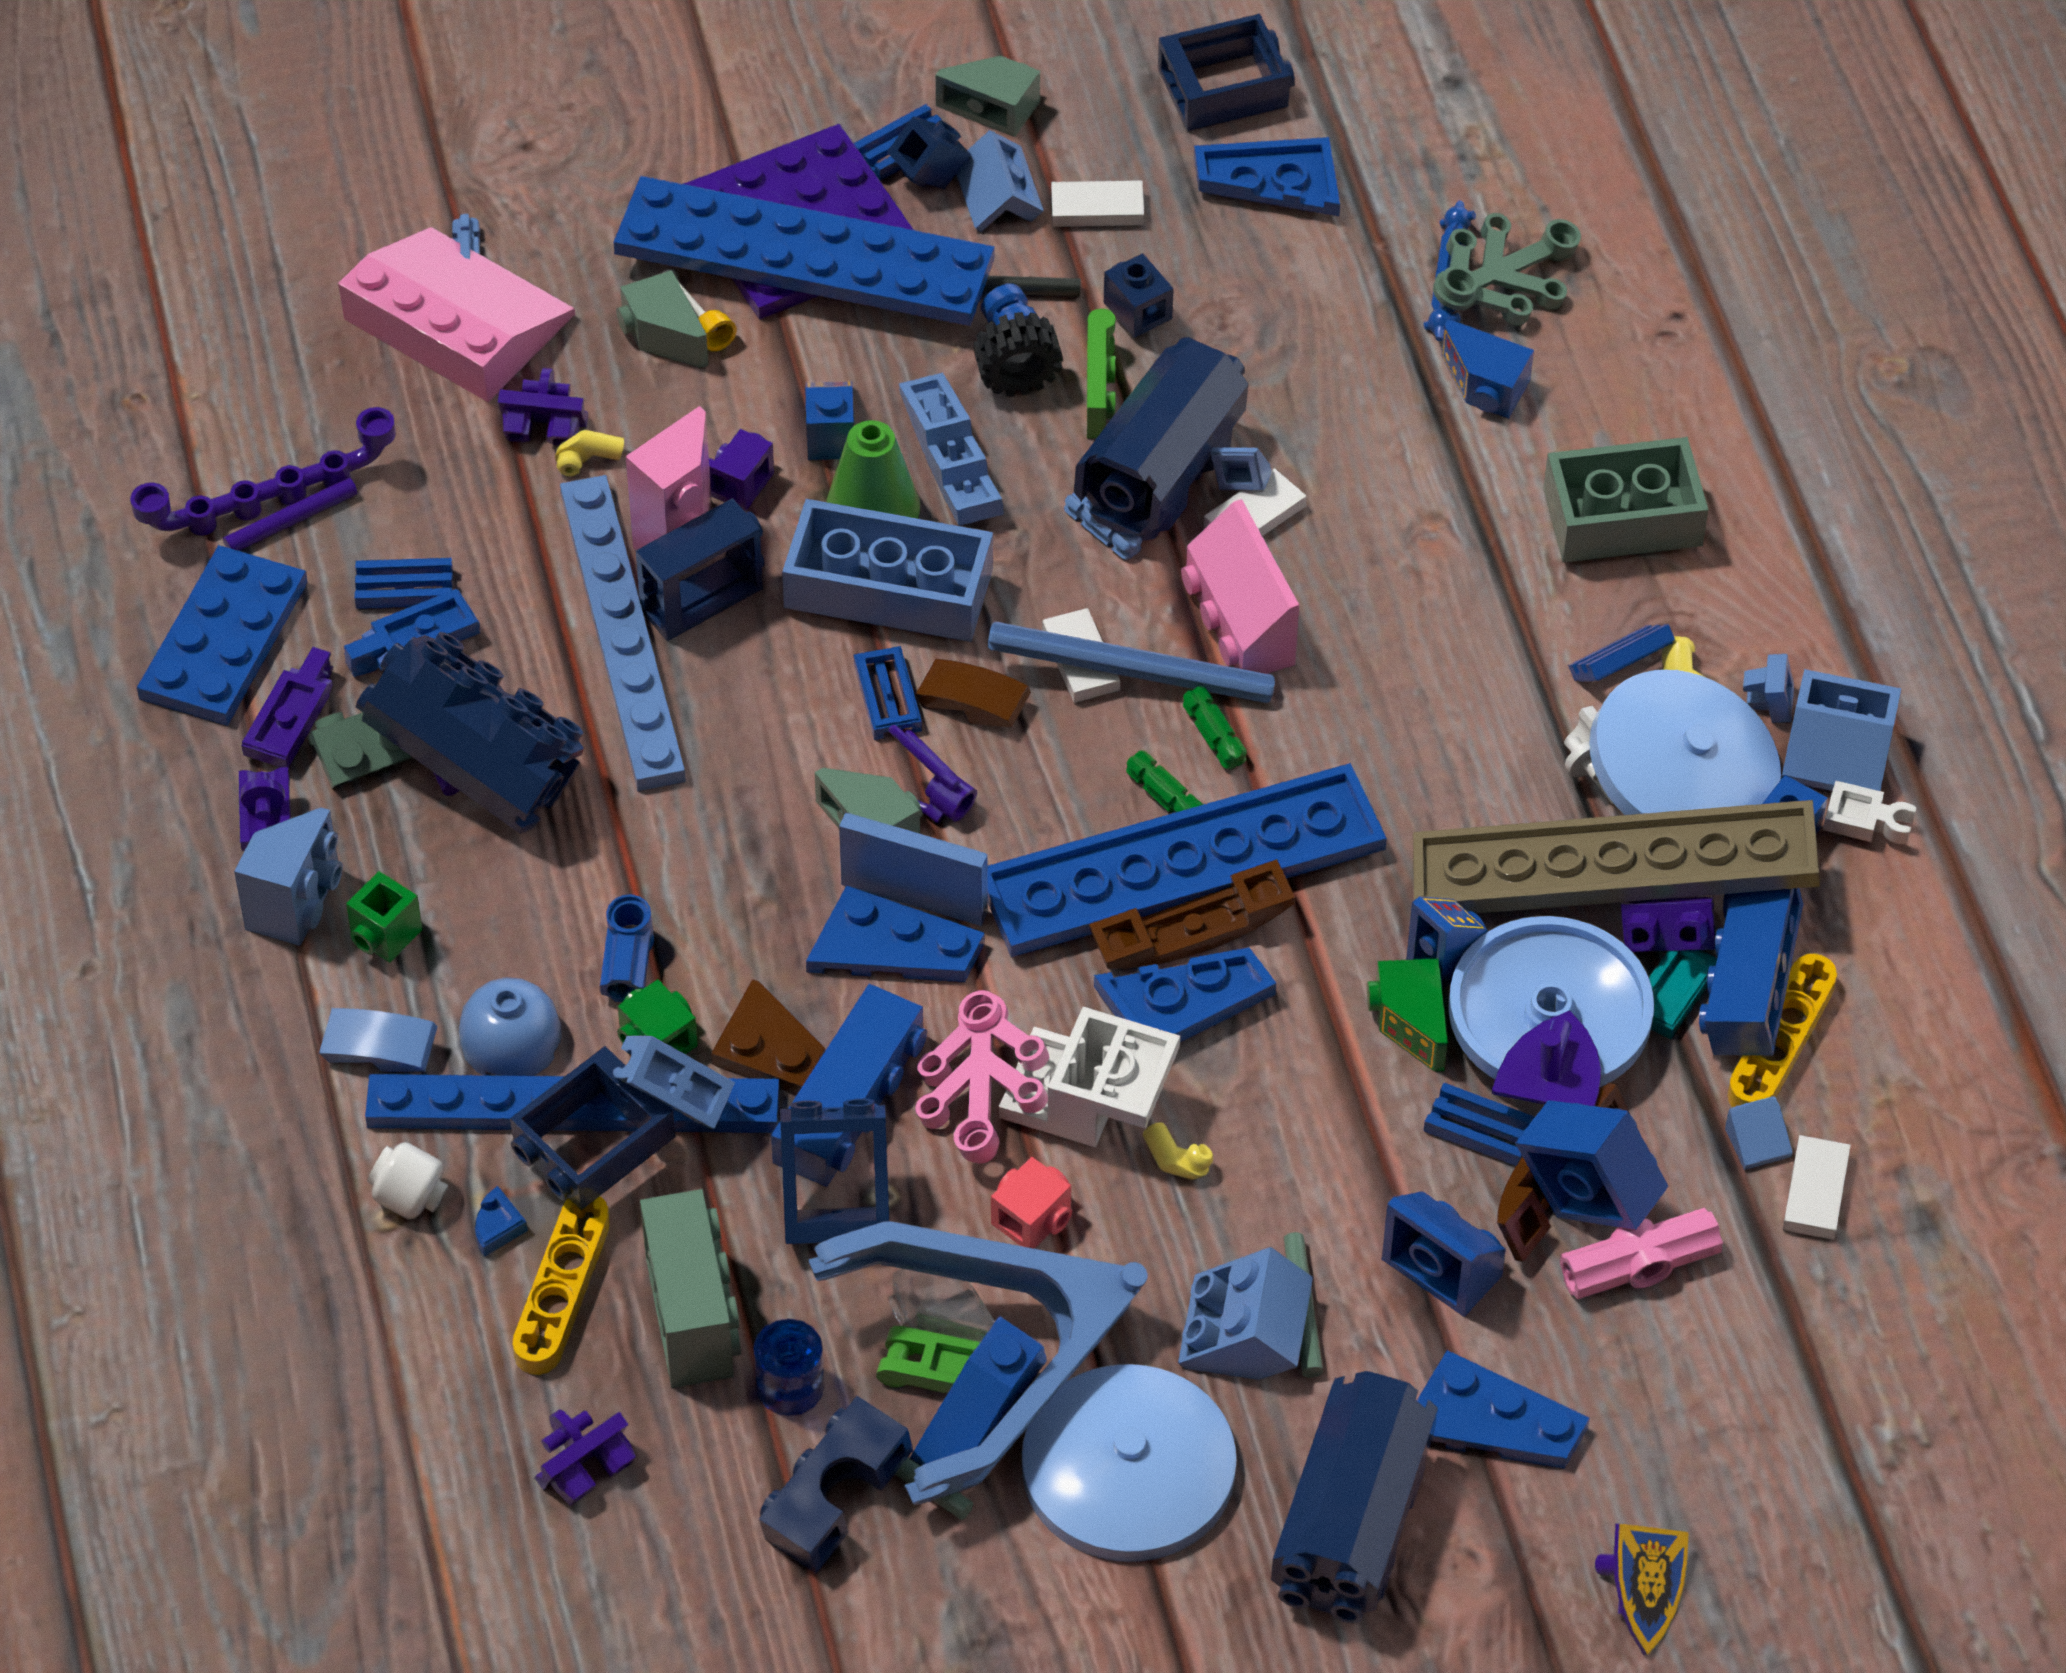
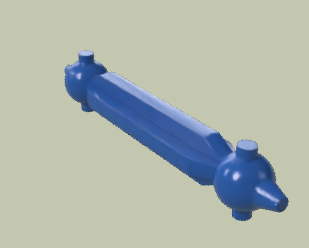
M1461 200L1457 201L1455 206L1446 212L1444 219L1440 220L1441 228L1446 229L1441 238L1436 277L1439 273L1450 267L1451 256L1446 250V244L1451 233L1458 228L1468 229L1471 225V220L1476 219L1475 212L1468 211ZM1433 293L1431 305L1434 311L1430 314L1428 321L1424 322V329L1426 331L1431 330L1435 334L1436 340L1442 341L1446 321L1450 319L1460 322L1461 318L1459 313L1453 314L1455 312L1454 309L1441 304Z

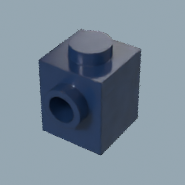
M914 116L887 151L903 169V174L911 182L920 187L929 184L942 189L948 186L971 155L958 141L961 138L960 133L950 124L939 120L936 124Z
M1143 253L1127 261L1119 262L1104 272L1103 303L1134 338L1173 319L1174 288Z

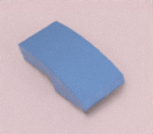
M332 1008L319 1054L329 1063H373L381 1072H425L438 1026L432 1021L396 1013L365 1009Z

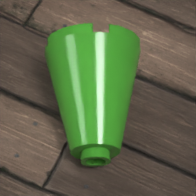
M874 420L863 421L853 426L847 435L826 502L919 519L920 498L893 430L887 424Z

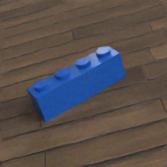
M1800 888L1724 894L1723 913L1725 925L1724 928L1717 929L1715 936L1717 963L1716 966L1709 967L1707 974L1709 1001L1708 1004L1701 1005L1699 1012L1700 1031L1702 1034H1708L1713 1055L1773 1056L1803 909Z
M869 983L792 1103L798 1101H818L822 1103V1108L843 1107V1102L850 1099H871L874 1101L875 1106L880 1105L886 1094L893 1095L897 1090L903 1077V1067L909 1057H917L925 1044L927 1029L923 1028V1006ZM779 1122L771 1134L773 1164L782 1167L781 1125ZM870 1131L794 1134L796 1174L828 1187L836 1172H844L849 1166L855 1152V1142L861 1133L867 1134Z

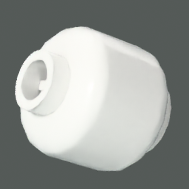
M407 1142L398 1144L394 1149L386 1146L367 1179V1182L373 1185V1200L407 1219L416 1218L422 1213L424 1208L434 1212L448 1188L446 1183L440 1181L444 1171L442 1161Z

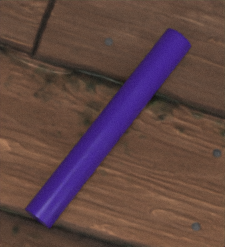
M349 477L223 537L224 545L227 548L240 551L357 495V488Z

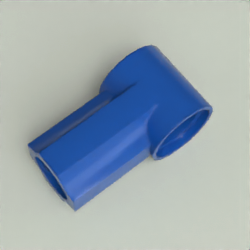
M632 894L615 898L608 905L606 911L608 928L600 992L601 995L612 998L614 1002H623L632 991L645 988L649 953L654 944L651 908L646 900ZM627 925H637V927L632 929L623 928Z

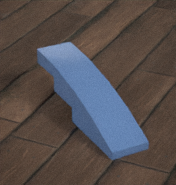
M944 373L899 383V391L915 434L939 489L958 526L1004 515L1002 498L988 475L986 458L972 435L971 420Z

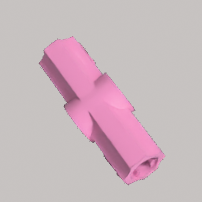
M1705 1208L1656 1224H1652L1650 1220L1644 1219L1637 1230L1619 1227L1611 1234L1610 1239L1561 1254L1560 1266L1564 1283L1570 1295H1574L1578 1300L1630 1283L1634 1288L1653 1286L1664 1280L1675 1267L1721 1253L1723 1242L1719 1232V1225L1712 1211L1708 1212Z

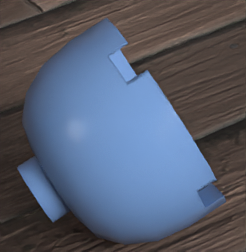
M505 977L496 979L478 988L463 1006L459 1025L460 1044L465 1060L476 1072L482 1075H486L487 1071L501 1076H535L547 1068L553 1061L554 1051L561 1043V1024L553 1000L542 988L521 978Z

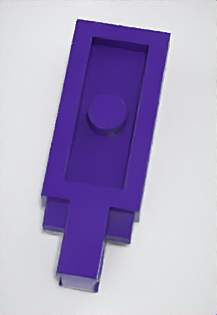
M312 647L300 670L291 668L290 671L283 670L242 741L241 747L244 756L277 767L289 768L330 696L333 684L329 677L334 669L330 661L331 652Z

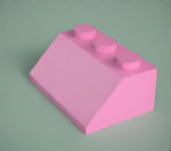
M700 406L626 456L632 540L635 550L711 510L706 411Z
M1243 500L1234 501L1187 546L1186 567L1181 569V575L1188 594H1196L1200 602V613L1208 630L1214 629L1219 638V649L1227 666L1233 665L1234 668L1268 674L1295 665L1299 603Z

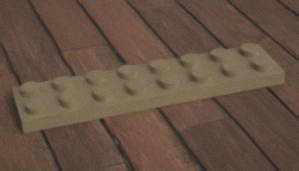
M1813 800L1413 832L1414 900L1419 896L1454 899L1466 911H1472L1475 914L1820 886Z

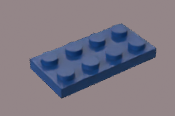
M218 545L138 684L139 700L228 726L308 583L306 571Z

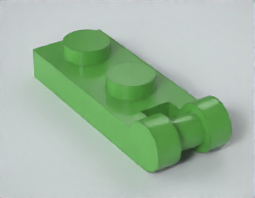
M1103 308L1095 309L1088 315L1087 438H1097L1105 428L1106 420H1111L1115 415V391H1106V384H1115V356H1112L1115 351V338L1112 334L1115 332L1116 318L1112 311Z
M893 1326L889 1329L885 1342L888 1354L887 1357L880 1360L876 1378L884 1385L890 1387L910 1385L948 1393L980 1342L905 1326ZM913 1354L923 1355L921 1363L910 1361L908 1357Z

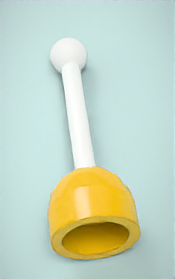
M666 269L662 272L665 273L672 270L677 280L679 279L677 272L673 269ZM680 284L707 334V349L719 351L726 348L736 336L737 327L735 323L719 310H708L705 312Z

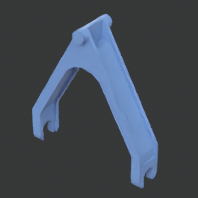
M891 1221L881 1222L828 1239L814 1248L818 1257L808 1260L817 1281L828 1280L880 1264L1024 1292L1042 1303L1056 1323L1060 1340L1057 1355L980 1446L929 1462L914 1470L916 1474L913 1477L915 1482L905 1485L914 1505L926 1503L981 1483L1115 1323L1124 1315L1132 1299L1141 1290L1148 1277L1145 1267L1136 1262H1130L1122 1266Z

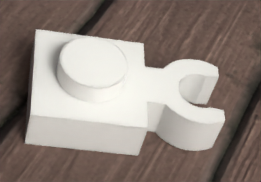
M1835 781L1823 830L1869 842L1872 841L1874 831L1883 833L1891 842L1907 844L1911 827L1900 825L1896 821L1913 824L1916 807L1906 802H1896L1891 805L1882 804L1884 792Z

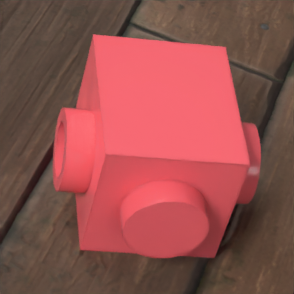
M1033 1157L1018 1170L1013 1168L1008 1171L1001 1179L997 1191L991 1196V1225L1022 1247L1035 1249L1050 1233L1053 1235L1058 1234L1067 1225L1072 1215L1071 1185L1067 1178L1055 1167H1046Z

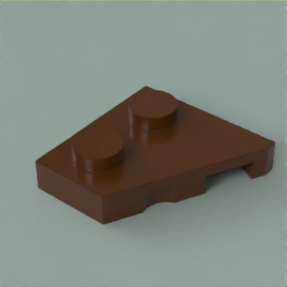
M752 979L711 1052L712 1065L750 1079H779L780 1090L797 1095L824 1054L825 1047L759 981Z

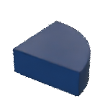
M498 1186L483 1198L475 1222L478 1248L482 1255L486 1257L528 1231L527 1221Z

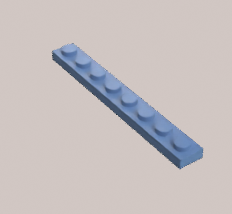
M603 475L560 483L561 498L637 791L686 782L684 765L607 476Z

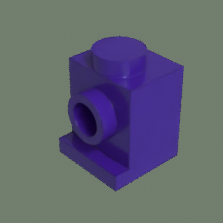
M739 429L729 444L724 443L719 448L715 459L709 458L711 497L723 502L733 498L746 511L774 474L773 443L757 433Z

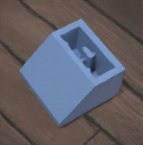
M1804 669L1782 778L1784 775H1787L1803 785L1833 791L1835 781L1880 791L1902 688Z
M320 807L253 834L234 871L245 930L301 946L309 928L315 929L323 912V901L329 890L337 888L343 871V864L341 861H338L336 849L338 834L333 831L329 809Z
M1272 1247L1195 1274L1191 1287L1185 1328L1182 1334L1178 1364L1185 1369L1256 1380L1298 1367L1313 1277Z

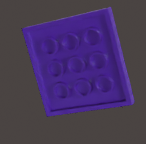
M840 124L684 183L685 185L914 230ZM731 278L759 320L818 297V295Z

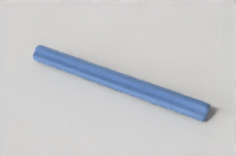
M994 622L990 628L988 648L993 651L1190 689L1202 686L1211 693L1268 703L1274 692L1275 677L1270 674L1006 623Z

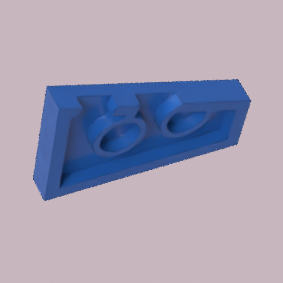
M1329 137L1194 146V164L1198 192L1340 216V199Z
M846 885L806 960V972L824 974L825 968L850 969L852 970V975L871 976V971L901 973L904 979L966 982L985 945V933Z
M1250 947L1190 958L1186 965L1159 969L1157 964L1139 967V972L1136 974L1114 978L1112 972L1094 975V988L1116 1017L1179 1035L1180 1042L1276 995L1277 985Z
M1449 1350L1445 1352L1416 1400L1423 1407H1426L1429 1399L1438 1407L1436 1428L1432 1441L1446 1443L1445 1449L1465 1452L1466 1447L1494 1451L1503 1459L1565 1469L1588 1429L1590 1420L1589 1417Z

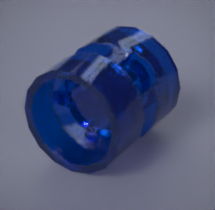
M791 1318L776 1320L765 1326L757 1335L753 1347L758 1398L767 1409L775 1414L785 1416L804 1414L813 1409L822 1399L825 1388L821 1337L811 1325Z

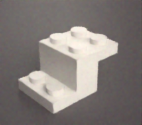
M1082 1007L1070 1037L1034 1027L1030 1036H1038L1043 1040L1049 1052V1060L1044 1067L1036 1071L1025 1070L1020 1062H1018L1016 1070L1027 1078L1032 1077L1040 1080L1048 1094V1102L1040 1111L1026 1113L1020 1109L1014 1095L1006 1090L999 1105V1118L1093 1147L1097 1146L1108 1117L1146 1128L1180 1048V1036L1087 1007ZM1038 1050L1030 1051L1026 1057L1034 1055ZM1037 1092L1029 1093L1024 1099L1032 1098Z

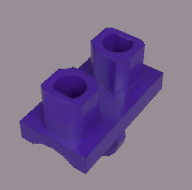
M551 368L542 369L539 381L524 379L522 392L500 389L497 403L503 416V432L506 440L528 442L531 439L533 422L549 424L548 442L555 446H560L579 432V427L587 428L589 414L584 409V398L570 397V384L555 383V373Z
M279 767L271 772L239 771L240 845L242 851L246 850L255 832L291 819L290 774L288 767Z
M1713 897L1667 898L1621 903L1624 945L1632 952L1715 950L1716 932Z
M557 1410L549 1416L554 1432L543 1438L541 1442L549 1453L561 1445H564L566 1449L540 1467L541 1472L535 1475L534 1478L543 1491L552 1485L555 1491L570 1506L589 1494L596 1486L581 1464L595 1456L608 1475L612 1477L635 1460L636 1455L628 1439L623 1434L629 1425L628 1422L618 1412L585 1436H582L581 1432L593 1424L589 1413L584 1410L571 1419L563 1410Z

